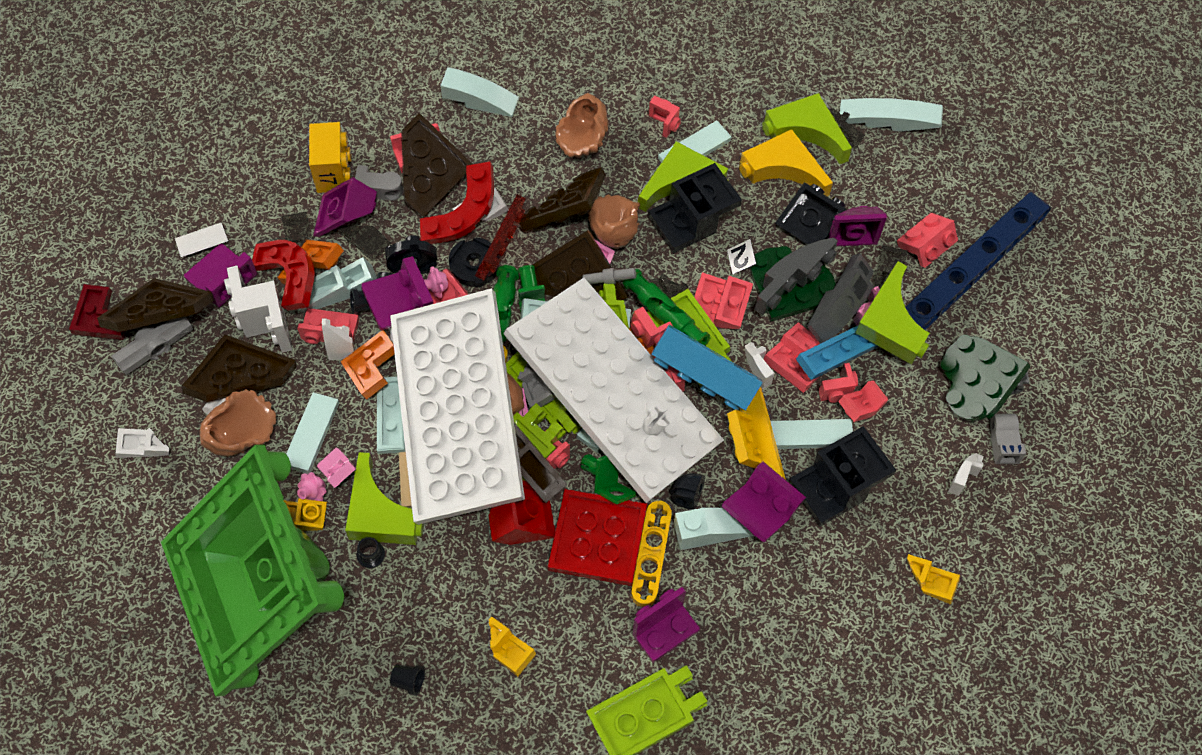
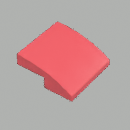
M702 272L694 297L716 327L740 329L753 283L732 276H728L727 280Z
M797 323L783 335L781 341L765 354L764 361L769 367L804 393L819 377L810 380L796 358L800 353L820 343L808 329Z

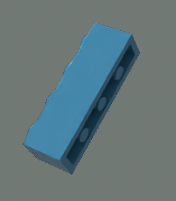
M671 325L667 326L652 351V355L655 356L654 361L666 369L672 366L679 371L677 374L679 377L690 383L694 379L702 384L701 390L713 397L716 393L724 397V403L734 410L739 408L746 410L763 383L762 379Z

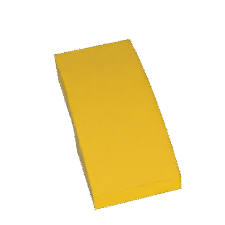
M300 498L298 502L284 500L296 528L304 531L323 530L327 502Z

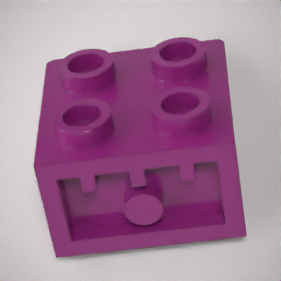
M219 244L184 274V278L195 288L211 291L214 299L212 302L220 307L231 298L227 293L224 279L229 278L227 268L238 266L245 285L257 275L251 257L245 252L238 257L224 244Z
M413 256L402 260L401 270L398 273L368 281L361 285V289L380 330L392 327L390 315L433 304V299Z
M762 462L756 467L746 484L724 501L722 508L745 526L754 536L762 542H766L793 517L806 497L766 463Z
M683 587L676 591L674 589L668 590L659 598L660 602L652 607L646 605L635 614L636 618L634 619L632 636L652 663L700 631L699 626L683 606L686 594Z

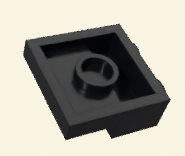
M804 182L775 224L803 244L808 245L829 237L834 216L846 211V208H844L846 205L836 197L830 199L824 195L825 191L815 184L810 186Z

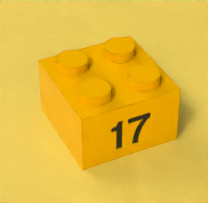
M340 122L309 124V166L317 193H325L352 178L351 168L348 167V162H351V149L348 147L347 132H342Z

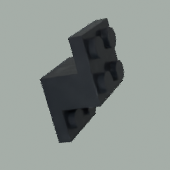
M713 163L671 183L670 200L648 210V218L671 251L675 253L717 233L719 216L741 206L742 199L716 163Z
M862 426L818 451L813 465L791 477L788 483L806 497L803 504L819 527L864 502L871 488L893 476L896 469L865 427Z

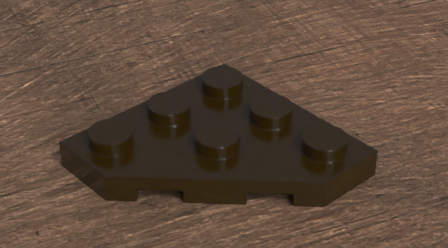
M418 113L401 131L404 203L420 218H424L467 174L466 166L473 165V163Z
M599 167L579 174L572 179L573 183L569 184L566 190L560 187L545 198L546 201L540 204L538 209L532 206L526 210L519 222L523 231L530 229L539 230L548 223L554 221L555 223H560L569 216L588 213L605 179L606 174L603 168Z
M589 229L532 264L535 266L538 286L544 285L545 295L554 297L581 280L583 275L603 272V269L612 268ZM620 280L616 281V284H614L616 300H625L629 295ZM604 283L590 284L598 294L600 290H604Z
M153 278L97 319L100 327L121 332L194 315L203 311L214 299L211 291Z
M224 334L183 383L182 393L205 402L229 397L232 392L236 391L241 392L245 389L248 391H258L283 385L295 370L296 360Z

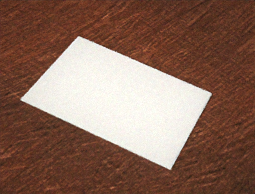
M218 223L177 237L175 241L180 256L183 257L227 242L228 239L222 223Z

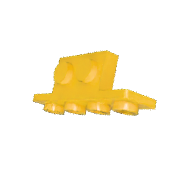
M760 387L746 410L740 408V411L735 409L727 413L729 420L728 428L733 436L736 448L735 456L740 464L755 469L760 463L764 462L785 479L765 399Z

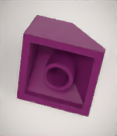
M352 177L325 192L322 196L313 236L320 237L357 221L366 215H370L376 206L375 198L377 191Z
M859 206L850 208L834 216L828 239H837L836 246L878 245L887 219L886 213L879 207Z

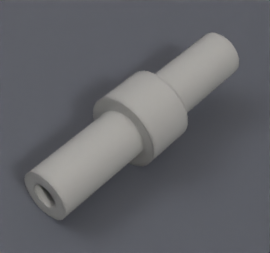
M614 268L603 269V272L583 275V278L589 284H616V281L636 278L635 268L615 270Z

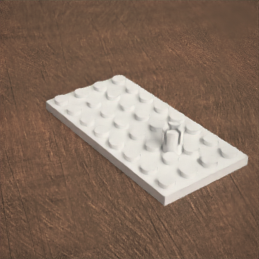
M582 278L505 330V337L646 503L724 441L585 278Z
M491 288L390 315L413 522L419 525L525 500L495 291Z

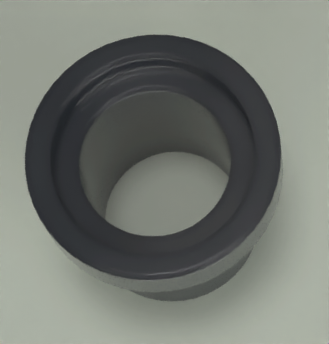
M351 288L350 306L352 314L371 310L363 291Z
M365 537L357 545L356 557L361 566L369 569L376 568L384 561L385 550L376 539ZM368 547L376 548V551L371 555L363 554L364 550Z
M396 664L391 672L390 685L408 691L409 695L417 696L425 679V668L419 665L410 667Z

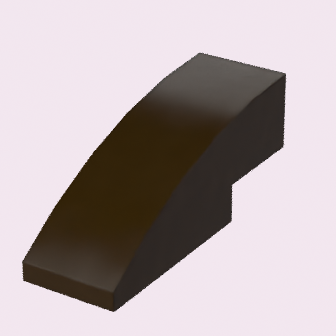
M514 422L521 475L544 502L547 503L567 483Z

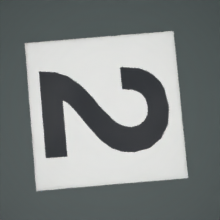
M750 239L727 250L732 274L756 264Z

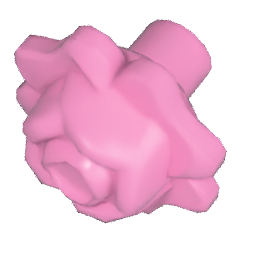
M430 267V273L424 282L427 288L434 293L435 297L442 298V292L448 287L447 276L437 268Z
M313 472L301 475V481L297 485L299 488L297 491L299 498L323 501V496L327 492L325 482L319 476H315Z

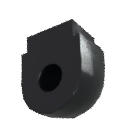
M688 473L679 477L670 490L672 502L679 507L689 510L696 509L704 488L705 475Z

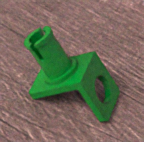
M526 265L518 269L522 288L518 289L520 312L524 298L545 301L544 285L538 286L534 265Z
M587 454L582 458L581 464L584 465H581V469L596 476L595 493L615 504L636 497L635 491L618 483L619 470L606 455L596 458L591 454ZM619 491V492H622V493H624V494H623V495H613V494H611L610 492Z

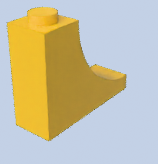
M792 129L742 152L739 170L742 176L748 177L752 183L767 179H786L802 185L804 182L810 186L815 184L825 191L824 195H830L833 182Z

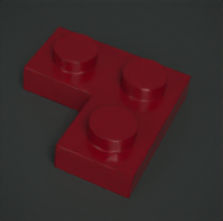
M83 285L69 327L72 335L124 340L126 331L117 332L102 328L97 319L108 311L107 307L112 295L110 287Z

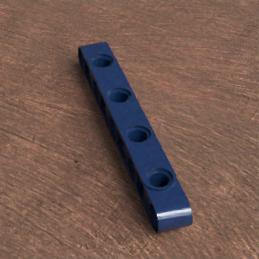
M1029 192L905 307L912 319L921 328L926 330L1047 216L1052 207L1033 192Z

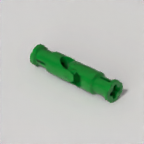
M511 265L498 267L496 271L497 283L493 286V290L496 293L502 342L507 339L504 332L510 326L512 315L510 307L515 301V282L519 279V271Z
M635 269L636 278L623 281L624 287L627 290H632L637 295L638 301L659 320L663 321L664 324L671 322L674 328L706 346L711 339L710 334L700 330L695 325V320L676 306V303L656 284L648 282L639 269Z

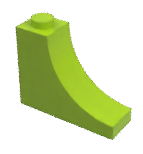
M819 93L766 111L762 126L767 136L770 135L771 138H774L792 129L800 140L822 147L839 164L849 161L852 147Z
M676 141L638 196L639 209L646 212L655 202L670 195L671 183L713 163H716L725 177H727L728 168Z
M898 261L861 319L856 334L912 365L915 358L919 357L922 359L928 349L929 344L925 341L930 333L921 328L905 308L901 294V283L907 266Z
M359 452L345 529L348 539L360 541L365 537H372L377 542L416 545L417 536L422 537L424 523L419 525L414 523L412 508L396 504L378 489L373 481V462L370 453Z

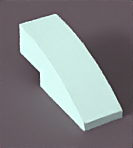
M447 67L441 83L442 98L464 102L466 108L512 117L519 99L515 94L489 80Z
M362 257L342 269L335 265L315 276L308 308L319 309L349 299L351 288H357L358 291L362 290V283L377 278L373 266ZM307 308L299 309L300 312H306Z

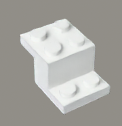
M238 266L227 268L229 278L224 279L227 293L231 296L232 301H229V308L232 317H235L237 329H243L246 338L271 332L274 345L279 344L282 353L291 351L292 345L284 308L281 307L282 301L275 282L269 281L246 287Z

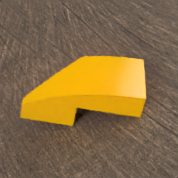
M908 554L907 562L922 592L951 604L960 581V575L933 567L932 561Z
M491 616L489 619L491 630L490 648L493 651V657L518 677L535 657L536 652L529 645L514 636L509 628Z

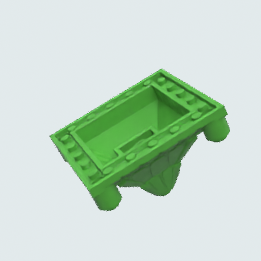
M254 445L161 541L215 697L226 696L234 689L252 687L259 675L257 667L259 662L264 660L315 613L336 612L344 601V592L338 582L323 581L330 570L328 559L302 530L296 528L284 502L277 481H283L291 471L289 457L284 452L267 451L265 445Z

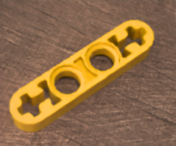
M663 501L652 502L646 511L631 593L633 602L640 607L652 606L658 594L672 515L670 506ZM657 509H662V514L667 516L661 517L659 527L654 526L655 514L652 513H656ZM649 535H658L661 537L662 543L657 547L649 546L646 542V538ZM651 560L656 563L657 570L654 573H645L641 568L642 563ZM644 580H656L655 583L649 581L648 593L653 595H648L646 600L641 599V594L636 592L642 591Z

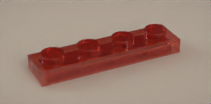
M518 194L516 195L475 274L476 277L485 280L488 272L494 274L500 262L497 255L503 256L509 245V242L505 241V239L511 240L518 227L513 224L514 221L519 224L526 211L522 208L526 198Z

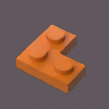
M306 240L301 247L311 257L314 268L327 270L338 262V258L344 251L338 243ZM283 269L277 278L282 284L286 285V272Z
M382 330L340 361L366 400L388 384L378 366L395 354L394 343L387 333Z

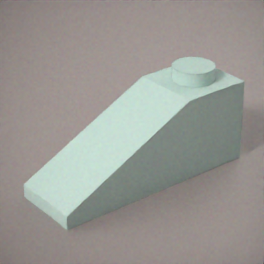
M699 508L675 513L674 529L680 550L754 536L724 508Z

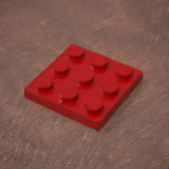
M565 489L548 563V571L632 586L647 504L629 500L615 504L601 495Z

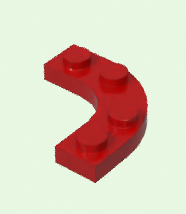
M490 161L466 166L467 192L465 199L458 208L443 215L420 218L421 241L436 244L461 238L472 232L476 228L475 225L484 215L487 216L494 199L493 165Z
M275 240L255 244L252 261L256 271L284 268L286 272V285L281 307L287 311L308 308L315 276L313 261L309 254L299 245L288 240Z

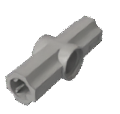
M186 317L160 322L156 326L147 325L137 332L134 341L111 357L122 372L128 375L149 359L157 360L160 354L169 352L170 345L192 331L193 327Z

